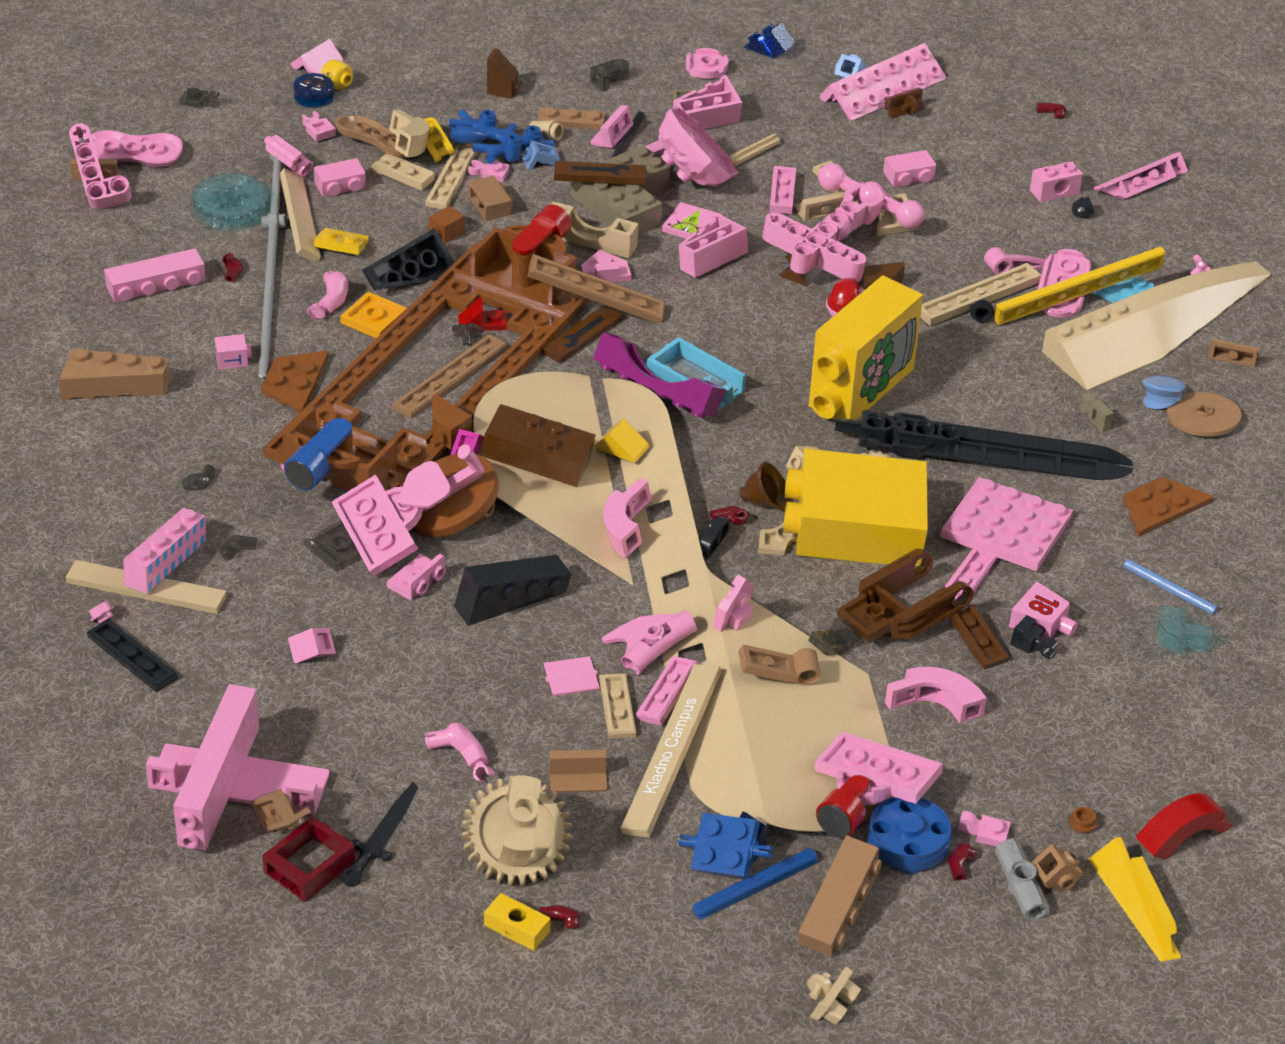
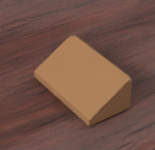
M1212 339L1208 357L1210 359L1256 367L1260 348Z

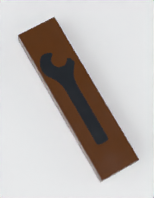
M555 161V181L645 185L646 165Z
M603 305L542 348V354L558 363H562L599 337L603 332H606L623 320V314L607 305Z

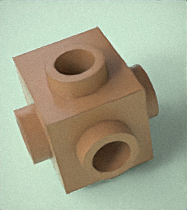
M1053 844L1031 862L1036 867L1040 882L1047 889L1053 888L1059 892L1072 888L1076 881L1084 875L1078 867L1080 861L1076 855L1070 850L1064 851Z

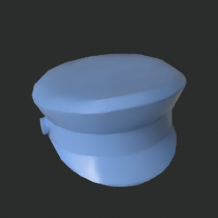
M1170 376L1147 377L1142 380L1146 389L1144 404L1149 409L1168 408L1182 400V394L1186 385L1181 380Z

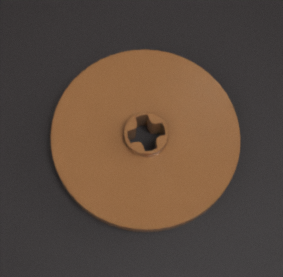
M1193 392L1183 394L1182 400L1168 407L1167 418L1174 427L1185 433L1211 437L1224 435L1235 430L1241 422V410L1236 403L1224 396L1207 392Z

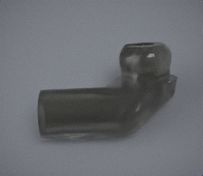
M205 465L201 473L189 474L183 478L182 487L187 491L207 488L213 478L215 468L211 465Z
M232 535L221 544L219 550L221 557L224 560L234 559L233 556L241 548L255 550L257 538Z

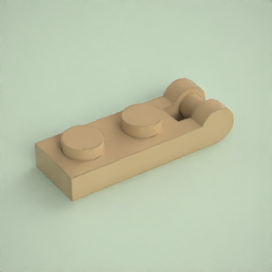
M387 153L380 158V161H376L371 165L372 172L379 175L383 174L421 191L435 180L434 172Z

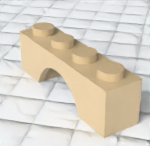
M557 202L551 203L563 208L571 218V230L562 238L564 242L595 250H603L607 253L630 258L638 246L639 223L616 218L611 226L596 228L581 220L573 206Z

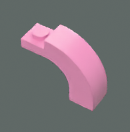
M916 667L906 670L905 679L888 684L885 704L892 710L917 701H933L948 708L958 722L962 723L983 716L987 698L972 681L956 672L936 667Z

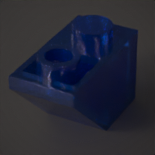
M782 22L774 26L770 23L761 30L762 33L759 34L757 31L747 38L749 42L743 48L775 58L787 51L795 41Z

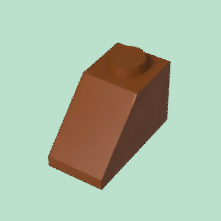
M434 394L432 396L433 439L452 449L459 429L472 432V416L437 394Z

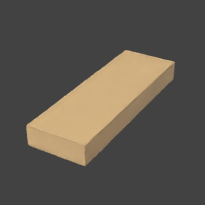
M627 674L599 675L608 739L636 737Z

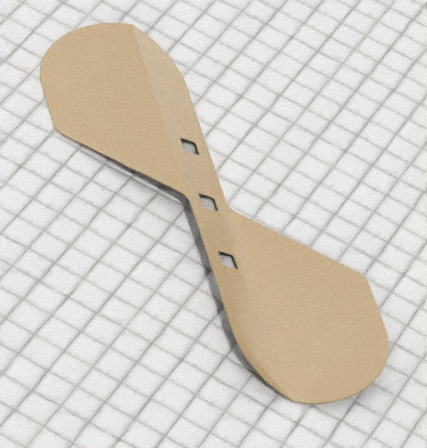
M535 372L510 378L489 390L480 400L474 413V433L485 436V432L499 405L503 404L596 434L594 445L602 437L590 378L587 375L568 372ZM605 378L603 383L612 425L614 426L624 418L649 444V448L636 463L620 458L626 490L639 478L648 481L652 498L633 517V522L638 524L642 539L639 550L653 615L678 614L687 610L697 626L696 632L682 639L662 654L664 666L666 668L673 656L679 657L678 652L680 650L702 643L706 654V661L699 663V665L720 666L721 669L720 678L684 757L691 790L701 802L721 815L756 819L760 824H769L796 831H824L817 821L816 809L832 790L837 789V781L835 777L815 771V761L841 732L889 746L869 675L752 599L749 603L753 607L751 618L738 630L728 625L721 632L713 628L717 608L722 599H726L732 587L713 575L705 564L667 408L654 392L640 384L622 379ZM593 445L591 458L577 487L486 458L492 464L499 477L498 499L633 585L628 558L620 556L612 548L605 527L604 507L608 498L613 493L605 452L595 449ZM670 500L673 515L660 521L649 523L646 508ZM686 570L689 586L665 594L662 578ZM743 644L793 655L800 649L810 648L817 653L821 678L814 684L802 685L742 673L738 651ZM882 802L864 805L866 816L863 822L871 817L874 809Z

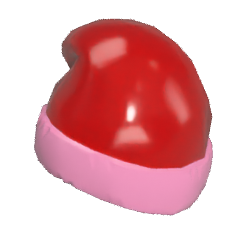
M843 278L835 283L832 292L826 299V307L832 317L865 290L862 286H859L856 279Z

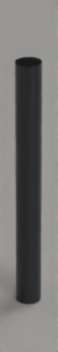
M637 112L633 119V126L622 137L610 158L624 153L645 117L643 112Z

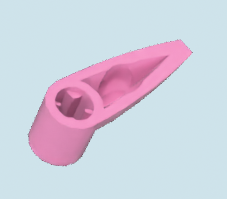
M998 247L989 249L984 256L985 263L996 275L1026 263L1035 270L1041 269L1046 260L1027 255L1005 254Z

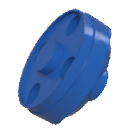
M892 797L880 803L872 812L868 822L866 843L879 848V860H882L884 864L899 869L906 874H917L921 870H926L939 864L949 851L951 842L950 821L946 813L935 803L921 798L915 804Z

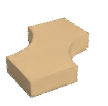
M784 522L773 529H761L758 553L784 555L787 547L796 542L797 534L783 533Z

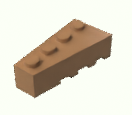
M845 836L798 932L799 945L830 957L833 956L836 949H842L847 936L846 931L850 925L854 924L859 908L867 898L872 885L879 875L882 860H879L878 847L850 836Z

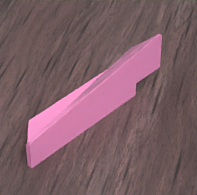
M1179 151L1094 187V190L1103 191L1123 200L1175 178L1178 174L1186 173L1188 169Z

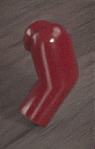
M737 506L710 511L711 519L722 516L730 519V522L736 525H743L748 521V512Z

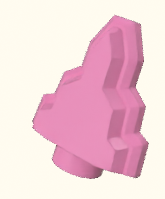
M278 135L267 136L264 139L266 144L265 150L301 177H305L311 171L313 162Z

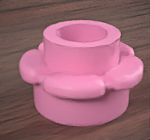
M107 600L88 611L92 616L90 620L94 621L97 619L98 623L103 622L113 616L111 610L114 609V606L111 607Z

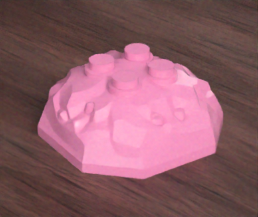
M680 107L672 108L666 113L665 119L659 128L658 136L665 148L662 158L669 166L674 164L678 167L677 175L682 181L686 183L693 179L703 186L708 184L709 186L718 187L739 173L729 156L696 120Z

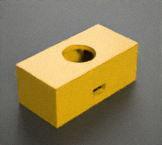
M502 893L484 911L485 926L533 951L550 933L551 918ZM509 914H512L523 921L514 922L509 918Z

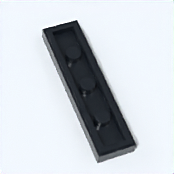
M107 619L87 631L89 639L155 692L160 691L178 679L176 672L111 620Z

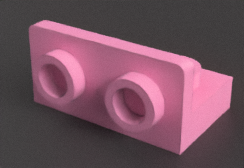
M420 553L387 581V588L411 601L416 596L425 594L429 585L435 580L440 581L445 575V556L439 554L432 560Z

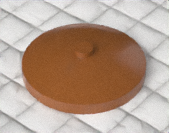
M458 454L446 456L435 461L446 479L469 466L465 459L458 457ZM476 454L484 467V474L437 505L423 511L417 525L411 530L421 536L443 537L460 532L482 518L493 505L499 491V477L492 464L486 458Z

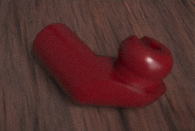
M1041 102L1036 104L1037 113H1053L1055 119H1064L1066 117L1065 112L1067 110L1064 105Z
M227 253L222 258V262L225 264L224 267L228 271L224 279L235 282L243 271V265L232 253Z
M968 843L958 845L948 858L953 881L967 879L964 863L966 861L971 862L972 858L976 857L975 848Z
M563 905L539 907V912L551 918V921L564 920V927L566 929L580 927L579 918H581L578 910Z

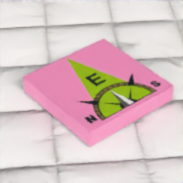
M680 202L662 226V232L687 239L692 233H699L705 222L709 224L713 221V215L717 212Z

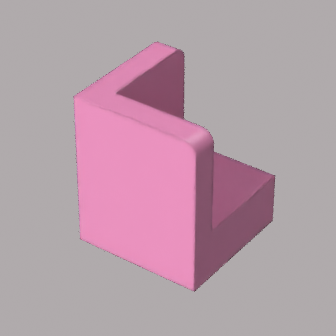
M311 628L288 638L294 663L304 662L314 657H327L336 654L330 628Z

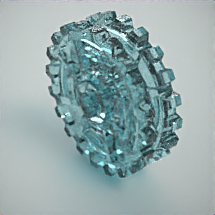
M232 172L230 175L220 173V176L217 177L212 175L209 180H202L201 185H197L195 192L192 194L194 215L198 216L197 220L204 222L206 227L213 226V230L217 231L219 229H224L226 232H229L231 229L241 231L243 227L249 229L253 223L259 224L261 216H266V212L269 210L267 188L264 187L262 181L257 182L256 177L252 176L249 178L245 173L237 175L236 172Z

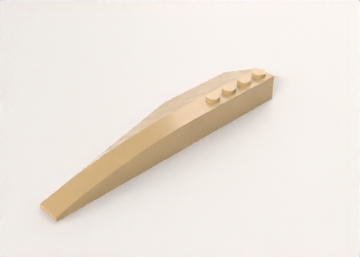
M1255 261L1192 274L1152 287L1046 330L1042 352L1089 391L1162 360L1169 352L1178 348L1182 342L1191 338L1195 332L1200 331L1220 316L1225 309L1233 306L1238 299L1245 297L1251 289H1255L1271 277V273Z

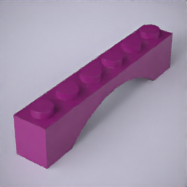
M602 333L592 358L601 363L600 368L610 372L615 370L619 372L618 377L627 381L633 379L637 381V384L654 390L658 397L666 400L668 398L672 399L673 405L686 409V407L692 409L691 414L700 418H705V415L715 417L726 392V389L704 379L691 378L680 382H668L661 379L645 365L634 343L615 334Z

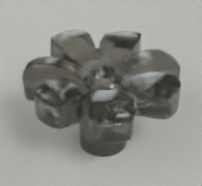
M469 323L468 326L467 324L452 326V332H454V336L462 337L463 346H472V338L481 337L483 327L473 323Z

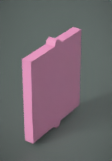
M590 656L543 663L547 675L545 681L549 682L553 696L600 689L596 677L598 671L594 670Z

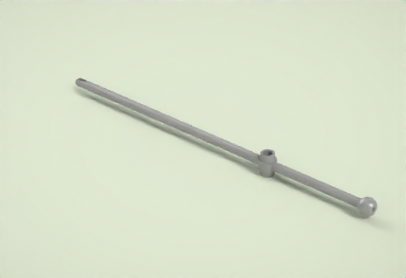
M270 154V159L274 163L270 213H268V216H261L262 229H269L258 376L262 381L265 380L269 369L277 236L280 228L287 227L285 214H279L282 162L272 154Z

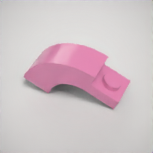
M639 478L624 493L615 490L608 498L604 507L603 517L609 542L612 548L624 558H627L642 543L639 526L631 520L652 500L648 481Z

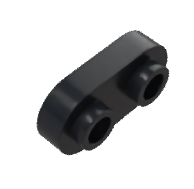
M722 516L712 519L706 533L699 536L703 557L710 559L726 537L730 528V519Z

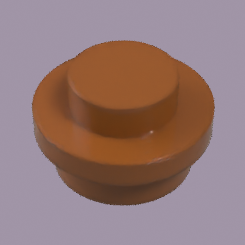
M1078 807L1070 814L1069 825L1075 831L1090 833L1097 828L1098 819L1091 808Z

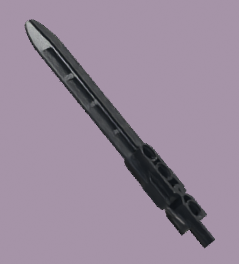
M864 410L861 421L836 418L835 431L858 434L859 446L876 449L886 448L890 449V452L895 455L915 458L927 455L1092 480L1118 479L1130 474L1133 469L1120 466H1133L1132 461L1120 452L1095 444L932 421L922 415L902 412L890 416L884 413Z

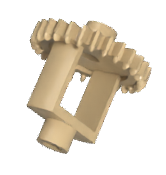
M510 776L508 785H505L503 780L499 778L497 780V789L491 783H488L486 785L488 794L479 790L476 795L479 801L471 799L469 802V806L473 810L465 809L464 816L469 820L462 821L461 828L469 831L461 834V840L470 842L466 843L463 849L464 851H474L468 860L469 862L479 860L476 866L477 871L485 867L487 868L485 878L488 879L494 873L497 874V884L504 877L507 878L508 886H512L514 879H518L520 885L524 886L527 877L535 884L537 882L536 874L545 880L548 877L546 869L555 873L557 866L554 862L562 864L565 858L561 853H568L570 849L565 842H571L572 835L565 832L572 829V823L563 822L569 818L570 813L568 811L559 812L565 805L564 801L554 803L557 793L553 792L547 796L548 785L545 784L540 788L541 780L531 776Z

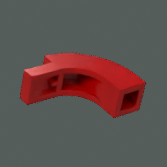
M1194 793L1184 796L1163 808L1137 834L1136 839L1152 856L1167 859L1173 855L1187 838L1196 832L1204 829L1225 832L1232 824L1225 818L1226 812L1207 793Z

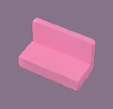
M331 39L290 64L296 70L304 66L313 78L314 76L321 75V69L325 63L332 59L343 62V58Z
M621 105L603 124L600 131L590 141V144L597 147L613 148L633 126L629 106Z

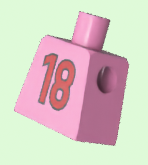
M1035 582L1013 607L1009 627L1014 628L1028 615L1036 620V626L1043 629L1042 637L1052 638L1057 631L1071 637L1077 629L1078 622L1068 618L1070 603L1044 585Z

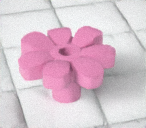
M1196 254L1193 256L1197 267L1190 272L1191 275L1212 270L1202 260L1200 255Z

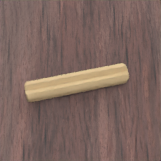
M772 134L730 155L729 158L734 166H737L780 144V139L777 134Z

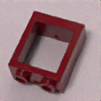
M312 816L262 855L263 872L302 901L307 902L343 873L346 868L355 863V847L350 839L342 837L333 831L327 823H322ZM315 838L332 850L334 854L307 875L286 859L311 839Z

